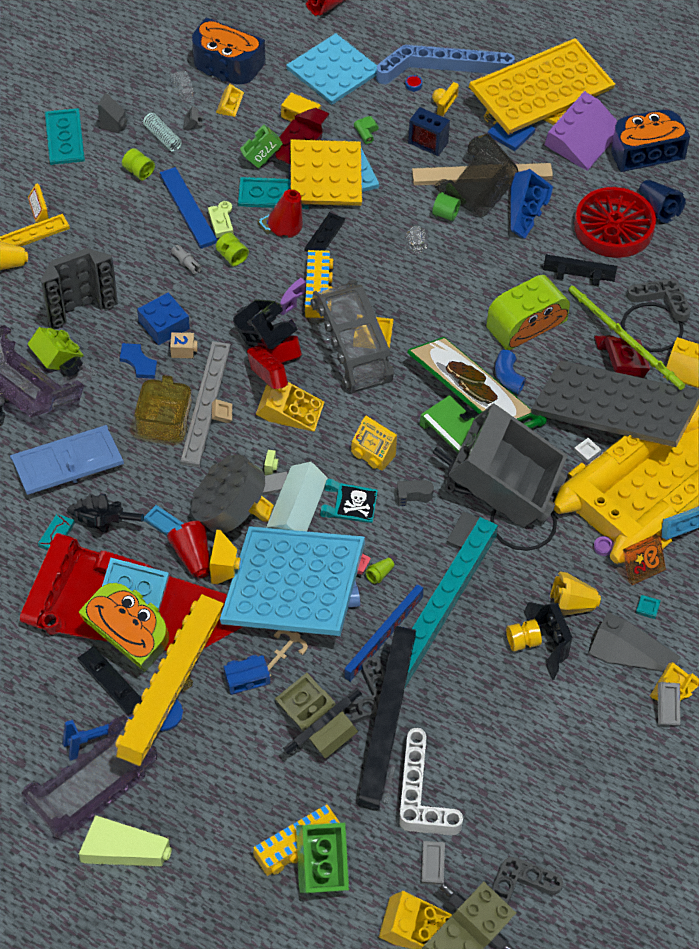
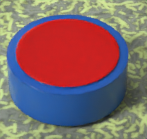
M415 75L409 76L406 79L405 86L409 91H419L422 88V79Z

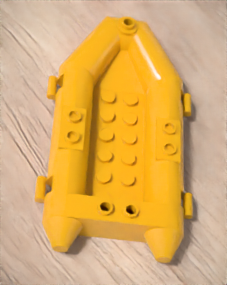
M699 405L677 447L633 438L631 435L623 436L587 466L584 463L577 465L567 473L569 480L560 486L554 501V511L558 514L576 512L603 536L610 538L614 543L610 559L615 564L635 561L637 559L636 554L640 555L643 553L644 555L645 549L650 545L657 546L659 553L672 542L671 538L668 540L661 538L663 519L699 507Z

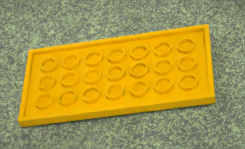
M576 38L474 80L469 84L471 91L507 134L570 108L584 91L595 97L615 87L612 79Z

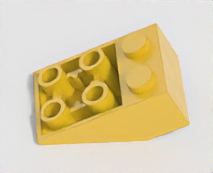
M289 382L286 387L280 389H272L267 384L256 415L272 423L314 432L324 401Z
M401 891L389 898L379 938L408 949H422L452 914L405 891Z

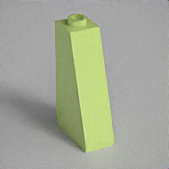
M95 816L79 852V857L82 863L162 866L164 860H169L172 848L168 838Z

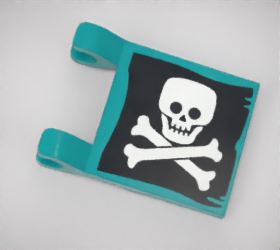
M333 479L326 480L325 491L338 492L335 508L325 504L322 505L321 517H335L373 523L377 489L343 484Z

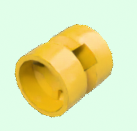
M535 619L523 622L522 626L517 623L506 627L507 640L513 652L525 649L526 645L531 648L542 644L540 628Z

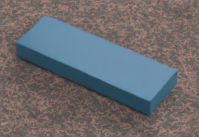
M699 507L663 519L661 538L668 540L699 528Z

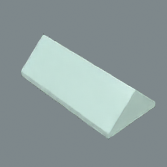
M312 462L291 466L266 528L296 531L308 530L328 479Z

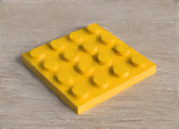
M291 140V189L297 190L301 194L302 204L362 205L361 142Z

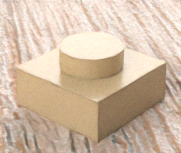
M215 399L212 402V419L230 423L232 421V404Z

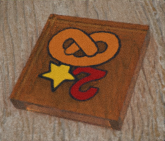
M658 534L623 549L628 581L631 585L666 570L661 537Z

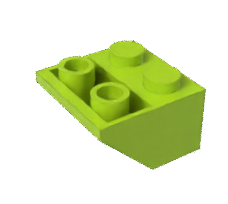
M39 327L27 344L48 369L59 370L60 365L76 356L80 358L84 356L79 350V346L69 338L70 335L64 330Z

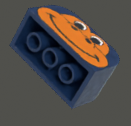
M207 17L192 35L194 65L206 75H212L221 81L242 85L251 82L265 65V40Z
M656 110L626 116L619 119L615 125L611 154L620 172L685 160L690 135L681 117L670 110Z

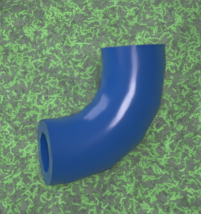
M506 349L501 350L495 362L497 379L503 387L519 395L525 385L526 378L517 374L513 369L514 363L517 360L515 354Z

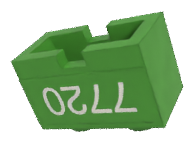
M265 124L258 129L253 140L249 139L240 148L244 157L258 168L265 164L268 158L278 151L283 144L279 136Z

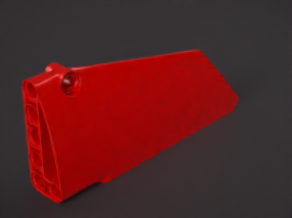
M56 533L21 611L20 622L46 630L47 633L52 635L61 633L107 641L83 621L79 611L102 587L110 558L149 568L153 567L108 551L101 550L99 553L83 548L77 539ZM169 576L159 610L169 633V642L164 651L168 650L171 643H175L174 638L178 629H183L184 626L182 624L185 616H190L191 606L194 601L198 602L201 594L224 604L228 594ZM219 619L204 649L244 626L221 624ZM50 620H56L55 624L47 625Z

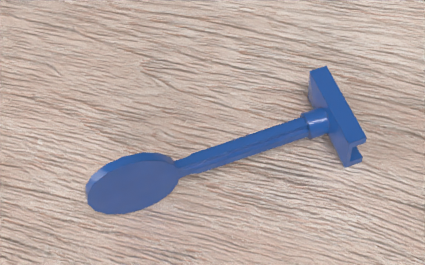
M177 699L159 731L171 730L180 723L183 709ZM134 716L88 731L82 730L79 732L73 720L65 722L62 744L64 747L70 745L69 760L72 761L78 758L80 744L124 729L128 719L132 720Z

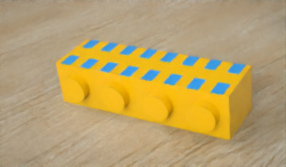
M308 250L305 317L324 318L316 310L312 309L310 300L313 297L314 291L319 292L321 295L332 292V286H329L333 278V272H329V269H333V258H330V251ZM327 299L326 303L331 312V301Z
M326 804L253 847L254 857L267 876L272 873L276 875L287 864L298 862L296 825L340 822Z

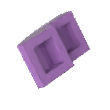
M302 278L293 283L282 297L280 302L283 307L282 315L297 306V298L306 293V282Z

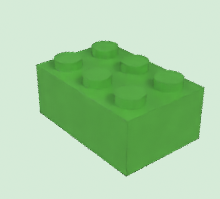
M345 823L296 825L299 892L313 893L349 890Z

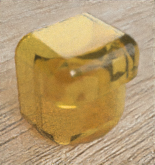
M165 375L162 376V381H145L141 387L135 409V423L138 435L144 439L170 443L183 441L192 405L190 387L185 384L174 383L172 376Z

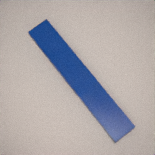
M174 167L159 172L164 185L200 249L216 244L217 239L177 168Z

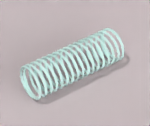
M150 113L144 118L143 124L170 151H174L171 150L170 145L175 140L180 142L177 149L181 146L182 140L155 113ZM149 115L155 117V119H153L154 121L152 122V125L154 124L152 129L150 127V124L148 126V123L147 125L145 123V120Z

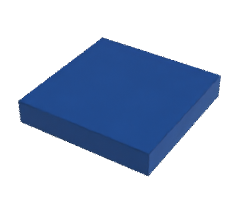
M497 122L488 131L487 136L516 151L535 133L536 128L529 125L507 134Z

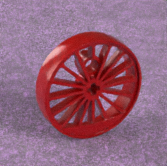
M620 187L600 188L587 194L578 204L574 219L575 233L580 242L592 252L611 258L629 257L643 251L650 244L656 227V215L651 204L640 194ZM602 204H606L608 206L609 213L603 207ZM595 205L600 212L591 208L590 206ZM612 206H617V211H613ZM621 207L626 208L623 213L620 212ZM631 210L636 211L635 213L628 215V213ZM585 211V212L589 213V214L592 215V216L584 215V214H582V213ZM643 215L646 217V219H636ZM649 225V229H648V228H644V227H639V226ZM620 236L626 242V244L621 243Z

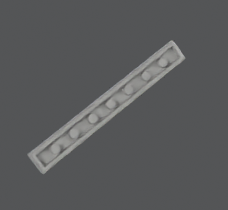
M212 341L182 453L181 465L200 467L212 421V402L218 398L231 344Z

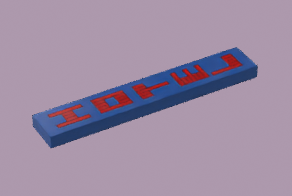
M416 585L345 667L344 677L346 680L351 682L362 669V664L366 659L372 657L394 632L395 626H399L423 598V587Z

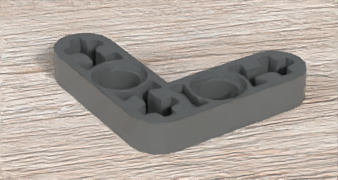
M666 279L631 285L628 288L627 297L631 302L665 298L673 317L677 321L684 322L690 318V306L676 280ZM655 289L657 292H650L649 290ZM672 299H679V300H681V301H680V302H674V301H672Z
M374 657L367 658L362 664L363 674L373 695L352 702L343 710L344 714L347 711L349 714H352V717L348 718L352 724L375 717L377 714L382 688L378 689L373 684L376 681L383 682L385 672L380 661ZM369 664L375 666L376 675L373 676L371 668H368ZM367 704L373 707V710L368 713L362 710V707Z
M508 857L502 863L492 890L509 904L517 882L555 895L562 890L563 879L557 873L516 857ZM511 864H515V869L512 871L511 877L507 876L509 870L508 866H511ZM533 871L538 874L539 878L531 881L527 878L526 874ZM542 875L545 876V881L543 882V885L540 884L542 880ZM552 880H556L554 888L550 887L549 882H552ZM501 882H506L510 885V890L503 892L498 888V885Z

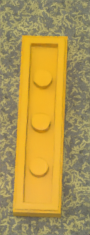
M60 214L0 236V241L22 247L68 230L70 226L64 215Z

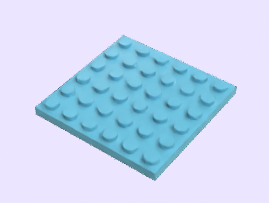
M249 526L239 557L241 558L240 569H236L235 577L232 579L220 617L221 624L341 636L365 545V537Z

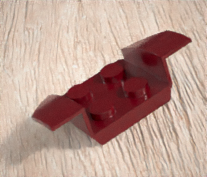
M315 107L295 115V119L290 122L279 137L283 144L275 152L277 160L291 165V140H320L323 133L322 123L329 113Z
M612 335L594 336L598 350H608L614 372L644 378L650 370L648 361L622 338H616ZM635 339L642 346L641 340Z

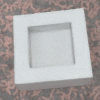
M587 438L574 448V452L588 463L601 453V449Z

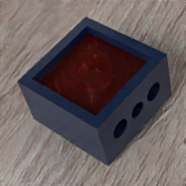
M419 107L409 120L408 143L439 156L448 144L450 120Z

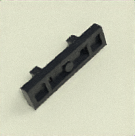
M546 254L543 270L556 272V279L562 280L564 279V274L593 278L592 285L599 286L600 280L615 282L617 266Z
M94 646L77 657L79 663L128 716L133 713L137 703H142L143 700H141L140 695ZM101 665H104V667H102L101 669H99V670L97 671V668H98V667H100Z

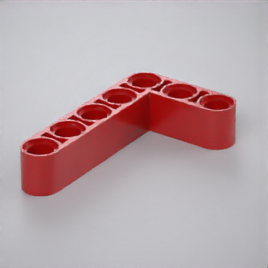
M289 336L273 349H268L265 346H255L247 350L251 370L272 389H280L288 385L285 367L282 362L298 358L302 355L298 336Z

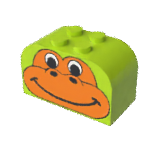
M538 275L499 295L489 307L486 327L501 345L510 351L566 322L570 302L546 275Z
M109 583L102 586L79 611L83 621L144 672L161 655L169 642V633L163 618L160 616L161 614L158 612L159 609L151 602L146 604L143 596L135 589L131 591L122 584Z

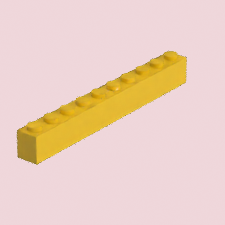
M202 594L198 602H193L190 616L186 615L184 618L183 629H178L174 638L175 643H171L166 652L168 656L166 659L162 658L158 667V674H153L150 688H146L143 692L142 703H137L133 711V719H128L124 728V735L120 734L116 741L115 747H118L117 757L141 766L221 617L224 603Z

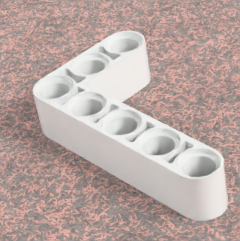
M413 728L407 735L400 826L404 830L412 832L456 835L462 828L463 815L460 811L420 806L426 733L420 728ZM417 739L421 742L415 743L412 740ZM416 758V759H418L419 761H418V762H413V761H411L410 759ZM414 777L418 780L410 781L409 778ZM414 797L416 800L410 801L407 798ZM411 816L414 820L409 821L405 817ZM432 818L436 820V822L430 823L426 819ZM453 820L456 821L457 824L451 825L448 823V821Z

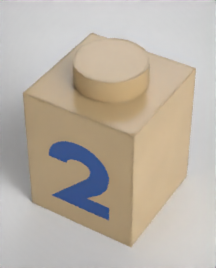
M171 333V358H194V352H198V341H194V333Z

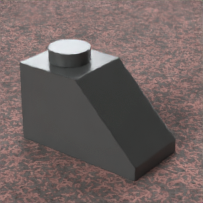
M105 93L98 103L100 128L120 133L122 128H126L128 122L125 110L109 94Z

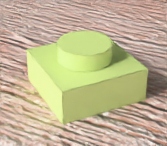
M268 450L264 464L265 475L273 474V471L278 469L279 459H276V451Z

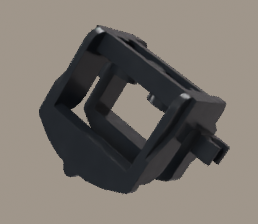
M256 299L248 306L240 308L233 318L234 326L244 342L250 347L257 345L273 349L298 330L293 319L272 325L271 322L283 311L281 304L272 300ZM252 317H254V318L252 319V325H253V326H249V325L247 324V322H248Z

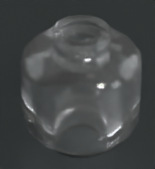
M411 227L404 235L406 249L413 252V254H421L429 246L427 231L422 229V227Z

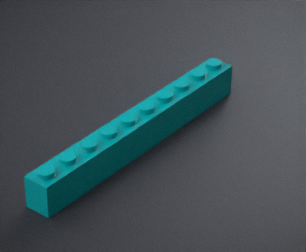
M482 517L479 518L412 629L416 630V636L405 688L497 536V524Z

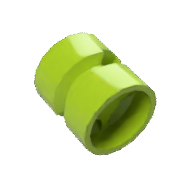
M136 148L127 151L122 159V166L140 180H145L149 177L155 168L154 161L144 156Z
M231 232L222 235L215 246L216 250L231 266L241 264L249 255L248 248Z

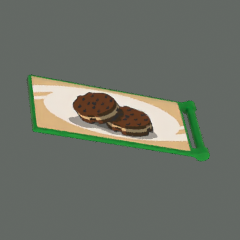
M441 337L408 349L407 353L470 405L477 413L480 414L491 404L495 403L520 422L531 417L533 420L524 423L530 429L546 424V417L532 414L531 408L507 388L503 387L501 383L447 338Z

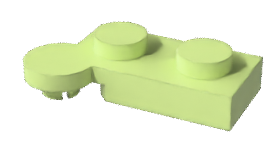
M228 201L220 202L218 207H208V214L216 238L226 233H233L228 215L232 211V204Z

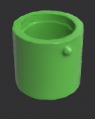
M443 192L439 193L432 213L436 217L454 221L459 212L461 200L446 195Z

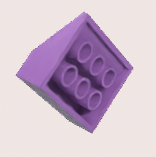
M584 91L548 131L544 145L588 171L613 142L617 120L600 100Z

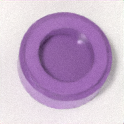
M599 537L594 542V550L601 556H608L614 543L608 537Z

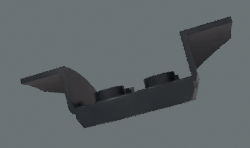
M528 602L524 611L527 620L535 619L538 625L545 624L547 635H551L553 639L552 647L554 651L551 653L546 665L552 680H555L559 671V663H562L569 656L572 642L571 632L558 603L542 605Z

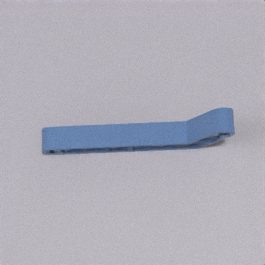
M403 45L377 65L376 80L380 84H388L409 67L491 74L514 64L515 58L512 54L503 52Z

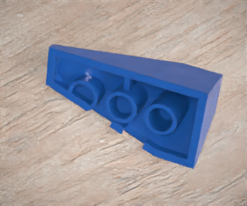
M531 169L515 173L511 186V231L523 239L526 238L534 226L533 219L535 216L539 217L541 215V207L549 203L553 186Z

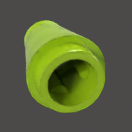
M386 558L368 566L365 571L367 579L373 584L380 583L394 568V562L392 559Z

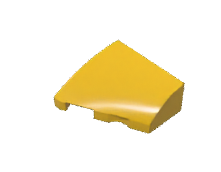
M671 662L667 665L650 697L658 701L659 682L679 683L681 701L692 695L691 692L699 686V678L693 673L687 674L675 663Z

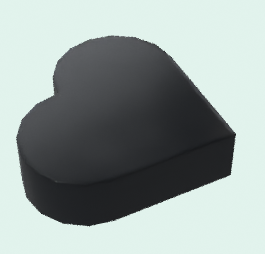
M76 356L60 365L59 368L65 375L72 376L79 371V367L82 366L83 362L80 357Z

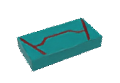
M56 514L38 542V547L48 551L56 533L68 536L75 521Z

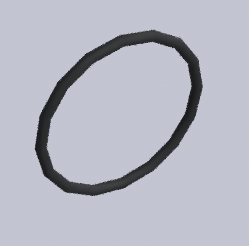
M655 302L640 303L632 306L624 313L621 327L626 331V318L634 309L643 306H656L666 309L670 313L671 310L668 306ZM678 321L680 326L678 338H682L684 333L683 322ZM675 341L664 348H644L648 352H663L673 348Z
M493 509L491 512L490 522L494 523L496 509ZM554 511L551 513L553 519L552 532L539 545L530 547L514 546L504 541L498 533L496 538L502 544L515 550L529 551L539 549L549 543L556 533L557 519Z

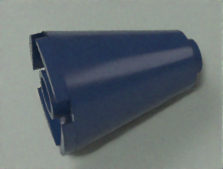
M645 180L640 184L639 194L651 204L659 221L669 223L673 221L670 218L679 216L682 213L686 199L681 191L652 180Z

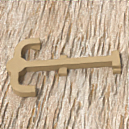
M278 630L275 633L274 637L279 638L281 634H286L290 637V640L281 651L276 650L274 652L277 655L267 666L268 671L280 658L285 659L287 657L284 653L293 643L299 642L303 645V648L298 650L300 654L303 655L307 651V643L300 638L299 633Z

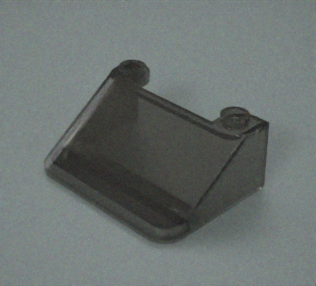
M488 133L475 137L469 142L467 152L474 159L455 182L442 179L434 186L440 193L443 192L446 195L460 199V206L479 217L486 216L512 184L514 175L518 172L516 164Z

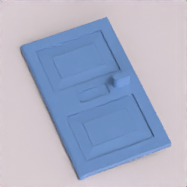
M107 425L10 455V459L14 463L27 495L69 481L77 483L78 478L124 464Z

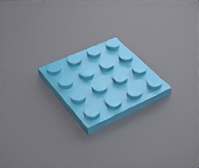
M335 33L288 63L286 69L332 105L374 78L377 72V65Z

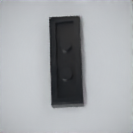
M329 212L305 246L304 251H325L344 224L345 218Z

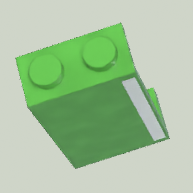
M449 395L421 414L420 425L424 429L431 426L459 453L474 418L464 421L459 415L464 414L466 410Z

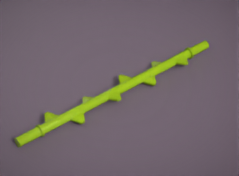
M573 285L569 287V292L580 303H583L611 331L617 333L644 357L653 368L655 367L662 373L666 380L671 381L680 390L685 388V383L675 376L673 371L666 368L661 360L658 361L624 331L619 323H615L587 298L586 294L581 293Z

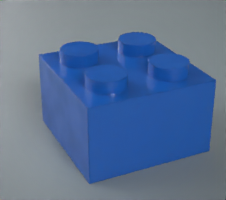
M169 292L137 309L139 323L158 345L170 340L171 333H183L190 329L188 314Z

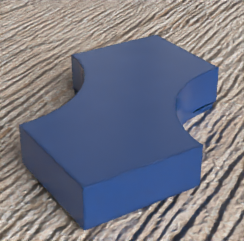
M122 343L120 362L130 364L136 371V378L155 379L157 360L146 357L141 351V344Z

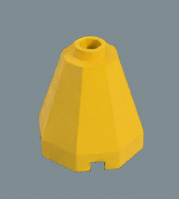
M559 572V576L554 578L550 598H554V603H558L563 616L594 611L599 606L601 596L598 595L597 589L569 573Z

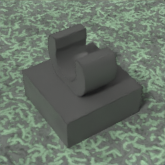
M192 106L184 116L183 129L191 130L193 127L200 129L203 126V123H200L203 120V116L198 115V108Z

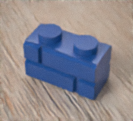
M252 655L246 660L239 662L233 660L223 666L230 695L270 684V674L263 655Z

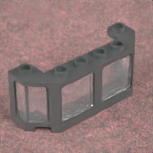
M353 280L341 286L319 292L314 291L313 297L310 300L311 306L321 317H324L325 329L332 336L331 343L333 348H336L338 351V361L345 368V378H342L345 389L348 388L350 394L392 382L394 370L389 363L388 356H390V350L364 287L361 284L357 285V281Z

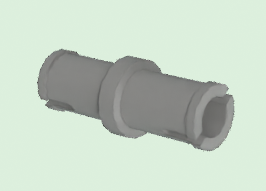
M180 245L172 248L171 253L180 260L182 266H186L194 275L198 274L197 271L200 272L202 270V266L193 259L191 253H187Z

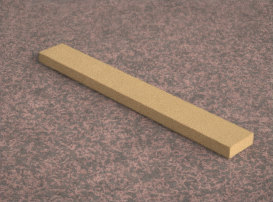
M551 163L412 168L413 185L513 181L515 173L528 169L534 171L544 180H552L553 178Z

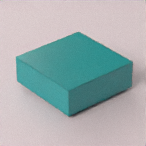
M641 595L636 614L656 619L661 600Z

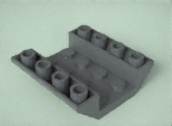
M88 248L52 260L41 278L49 328H58L67 323L65 311H71L83 304H90L94 300H96L101 310L113 308L118 304L113 258L110 254Z

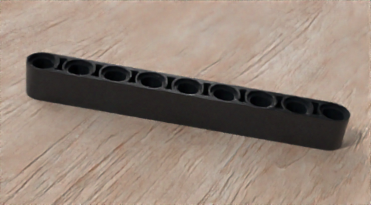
M395 626L358 800L359 806L380 809V801L383 796L415 642V629Z

